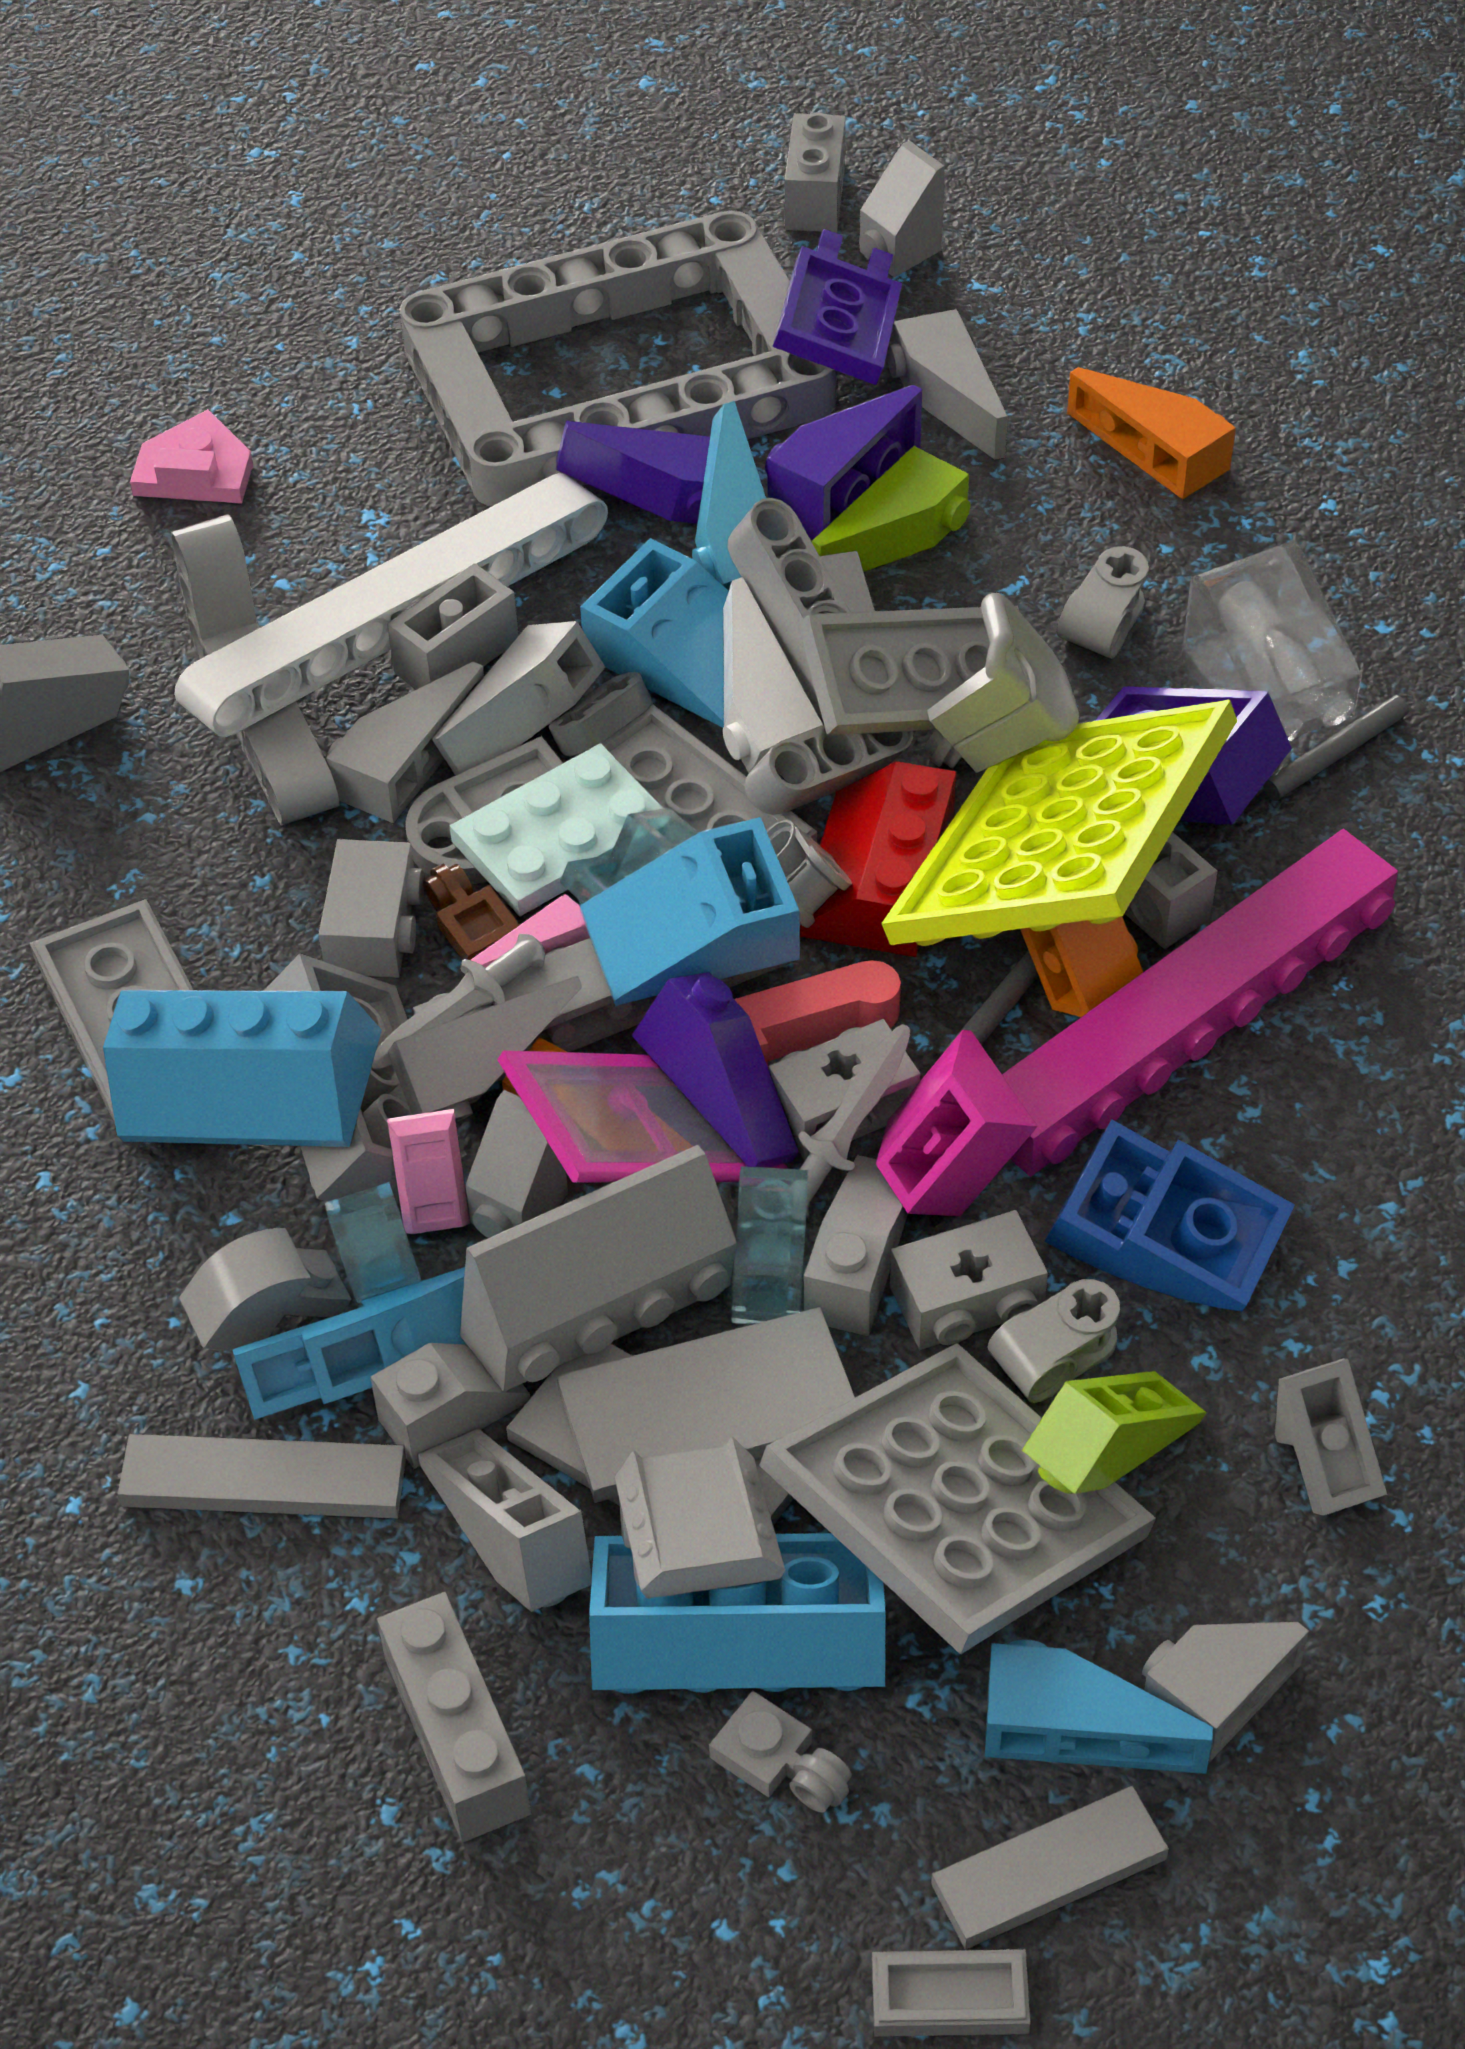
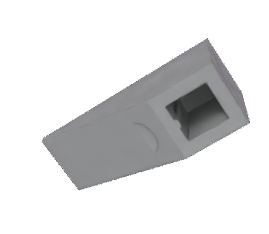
M577 621L527 625L434 735L432 740L454 774L458 775L519 747L577 703L604 670L605 666Z

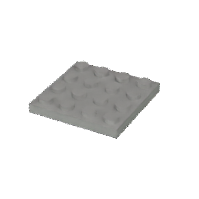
M957 1343L768 1444L765 1447L759 1465L960 1654L1147 1538L1156 1519L1115 1482L1106 1489L1067 1494L1055 1489L1043 1480L1038 1473L1040 1465L1022 1451V1448L1042 1417Z

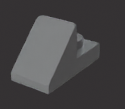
M1342 1358L1279 1379L1275 1437L1279 1443L1294 1446L1313 1513L1326 1515L1386 1495V1488L1349 1360Z

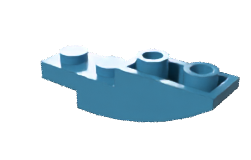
M465 1267L361 1300V1308L232 1349L254 1420L321 1398L323 1404H327L372 1388L370 1378L372 1375L428 1343L467 1345L460 1336Z

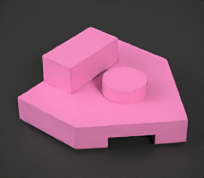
M206 410L142 443L130 480L133 496L242 503L253 467L251 451L209 410Z

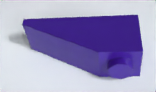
M566 421L555 462L556 470L669 521L698 524L710 436Z
M710 972L668 979L632 1034V1037L751 1171L792 1162L798 1154V1149L750 1016L733 999L729 987Z

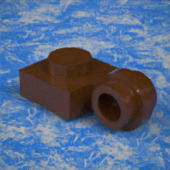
M441 864L431 869V877L423 880L425 893L437 911L438 928L462 960H471L520 925L490 885L474 893L469 878L458 864L450 867Z

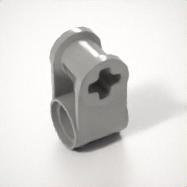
M1125 546L1105 550L1099 556L1081 586L1070 595L1058 622L1057 636L1110 659L1114 658L1120 651L1128 632L1142 614L1145 599L1141 587L1145 583L1149 571L1148 560L1136 549Z
M789 819L781 820L772 825L767 830V834L800 910V924L809 928L815 922L813 914L838 889L846 890L852 882L836 863L832 855Z
M1081 1279L1073 1282L1064 1290L1033 1309L1022 1312L1006 1321L989 1340L988 1351L1029 1402L1037 1403L1044 1401L1059 1392L1066 1381H1071L1097 1364L1105 1362L1113 1354L1117 1345L1115 1325L1120 1315L1119 1298L1115 1291L1106 1283L1094 1279Z

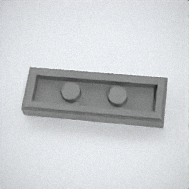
M1132 1785L932 1874L931 1885L966 1950L1167 1860L1169 1848Z

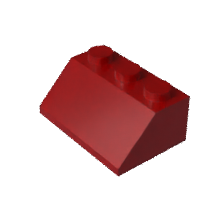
M896 761L836 792L820 846L834 857L836 863L847 874L852 884L846 890L838 889L813 914L815 922L809 928L800 924V937L917 957L920 945L916 942L890 945L882 922L954 818L956 771Z

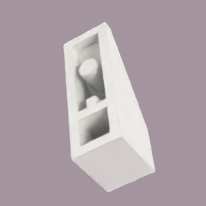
M740 577L732 581L723 608V738L731 756L735 760L741 759L749 773L768 751L780 741L823 724L744 578Z

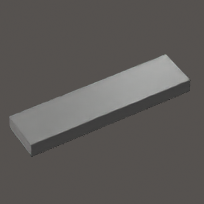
M129 1434L118 1497L121 1507L398 1518L406 1454L404 1445Z

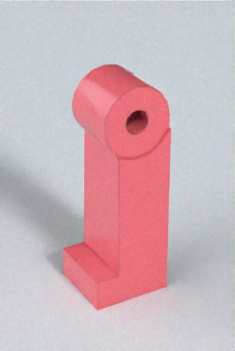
M871 960L845 966L734 1000L750 1016L768 1066V1061L833 1040L850 1028H862L881 1019H884L888 1026L892 1028L898 1021L900 1014L901 981L899 974L893 967L884 962Z

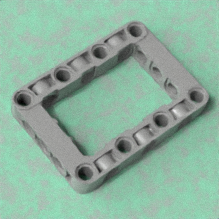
M738 211L718 212L419 291L409 295L400 306L406 357L475 498L479 502L491 507L551 475L562 473L556 470L555 462L566 421L711 436L714 416L723 404L735 401L748 440L824 418L835 409L837 403L836 370L772 347L790 281L756 226L755 221L749 215ZM709 290L711 293H724L733 309L735 324L737 326L742 325L752 341V353L754 356L513 422L478 352L508 344L514 347L572 331L571 327L608 317L611 320L667 306L671 304V300ZM569 476L581 486L586 485V483Z

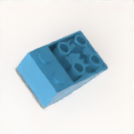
M650 538L580 606L582 630L606 668L619 675L638 672L641 674L648 690L722 728L724 727L723 608L729 591L697 561Z
M761 817L701 831L580 905L582 917L615 1006L657 996L668 979L710 972L718 979H724L800 959V910Z

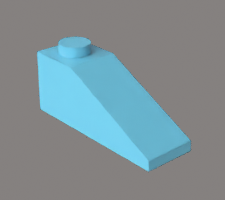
M735 401L723 404L713 418L695 537L697 548L692 550V559L701 564L729 591L732 581L740 578L741 575L730 557L727 548L728 538L754 504L761 499H766Z

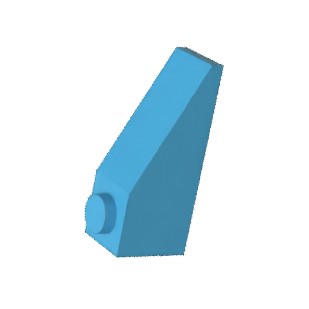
M1017 1640L1009 1644L992 1643L988 1683L985 1757L1206 1774L1213 1741L1212 1726L1067 1649L1048 1648L1043 1643L1033 1640Z

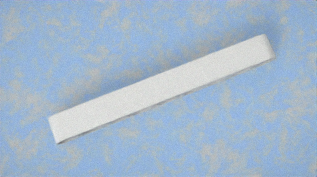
M557 473L194 662L180 675L175 685L174 695L176 701L218 736L228 737L236 734L391 650L387 623L472 564H477L501 583L509 586L589 543L599 534L606 522L608 515L607 505L566 474Z

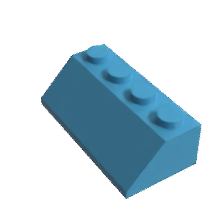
M121 990L103 1045L117 1136L123 1142L350 1147L382 1029L348 991Z
M832 1533L775 1534L785 1572L780 1579L647 1599L636 1583L632 1551L625 1547L622 1536H595L589 1613L592 1690L638 1693L645 1689H688L693 1692L705 1693L716 1689L760 1688L765 1691L779 1692L789 1688L833 1687L842 1691H853L862 1687H885V1599L883 1581Z

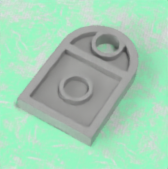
M543 737L536 738L427 789L414 801L408 811L405 826L407 843H411L413 861L419 868H423L424 872L431 876V869L441 864H445L448 867L458 864L466 873L471 884L487 881L454 844L440 849L431 848L426 844L437 837L451 838V824L563 764Z

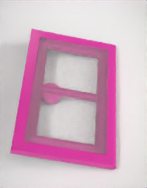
M503 1050L497 1059L572 1182H616L696 1145H699L705 1152L715 1182L790 1181L791 1173L785 1164L751 1171L649 1055Z

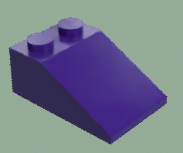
M911 385L802 425L784 443L777 444L770 451L765 463L768 498L781 500L792 508L811 542L913 446L921 449L922 389Z
M1124 686L1095 720H1105L1224 700L1231 701L1237 723L1182 814L1180 820L1185 822L1232 825L1292 750L1268 691Z

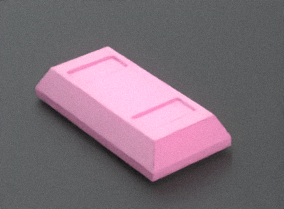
M454 1109L388 1118L387 1122L404 1232L417 1234L463 1227L470 1224Z

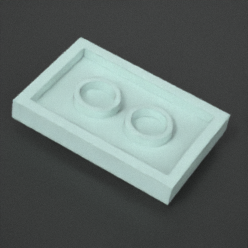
M600 743L451 824L450 833L453 844L519 916H522L670 833L671 817Z

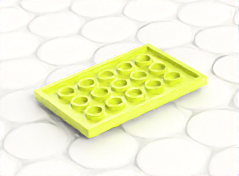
M1224 700L1079 723L1065 739L1060 741L1044 740L1032 748L988 767L882 922L890 945L916 942L918 945L928 946L951 937L973 935L975 938L984 939L1007 930L1030 928L1033 931H1046L1063 923L1089 920L1093 924H1104L1123 916L1237 723L1231 701Z

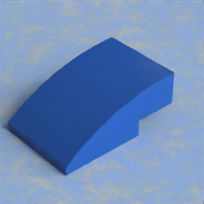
M1111 1119L1095 1144L1044 1242L1104 1272L1144 1288L1207 1306L1242 1312L1249 1302L1295 1205L1179 1139L1169 1152Z

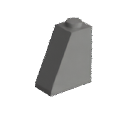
M103 635L0 645V772L117 717L123 693L129 684L130 669Z

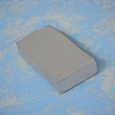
M1026 1949L872 1952L874 2037L1029 2034L1030 2011Z

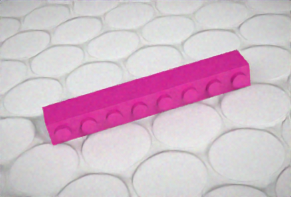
M1344 828L1003 1073L1002 1076L1038 1126L1010 1159L1030 1177L1050 1162L1052 1164L1062 1162L1073 1152L1078 1142L1096 1128L1105 1129L1111 1119L1116 1121L1123 1113L1125 1107L1143 1093L1150 1095L1158 1091L1167 1082L1171 1073L1189 1059L1196 1061L1204 1057L1212 1049L1220 1036L1235 1025L1238 1027L1247 1025L1255 1018L1262 1005L1280 992L1287 994L1293 991L1301 983L1308 971L1324 959L1326 961L1336 959L1346 949L1350 940L1366 928L1375 929L1379 927L1394 909L1395 900L1393 895L1398 870Z

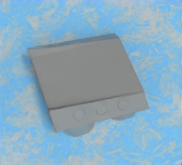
M731 1436L726 1446L641 1458L633 1450L615 1475L614 1479L620 1502L622 1539L625 1547L632 1551L634 1577L641 1592L647 1599L778 1580L785 1572L755 1459L733 1436Z

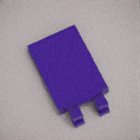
M823 228L816 251L801 246L794 264L772 347L876 385L884 368L902 283L887 278L893 254L873 247L866 270L837 259L843 236Z

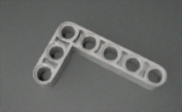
M766 498L755 503L735 527L728 538L727 548L732 561L741 577L744 578L823 724L780 741L748 773L745 779V791L748 799L754 807L763 813L776 815L833 794L890 765L909 747L913 740V731L827 736L798 625L808 614L849 613L850 610L795 512L781 500Z
M227 514L171 532L190 632L200 659L259 629L245 553L231 516ZM296 701L236 733L281 826L339 807V797L331 771Z

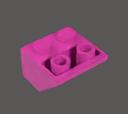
M962 1030L888 1119L876 1166L907 1213L961 1216L1038 1126L973 1032Z

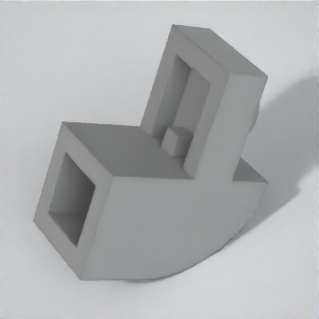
M286 1228L257 1231L238 1238L222 1247L200 1267L179 1297L203 1349L232 1350L268 1338L284 1315L333 1317L341 1314L351 1301L327 1251L295 1248Z

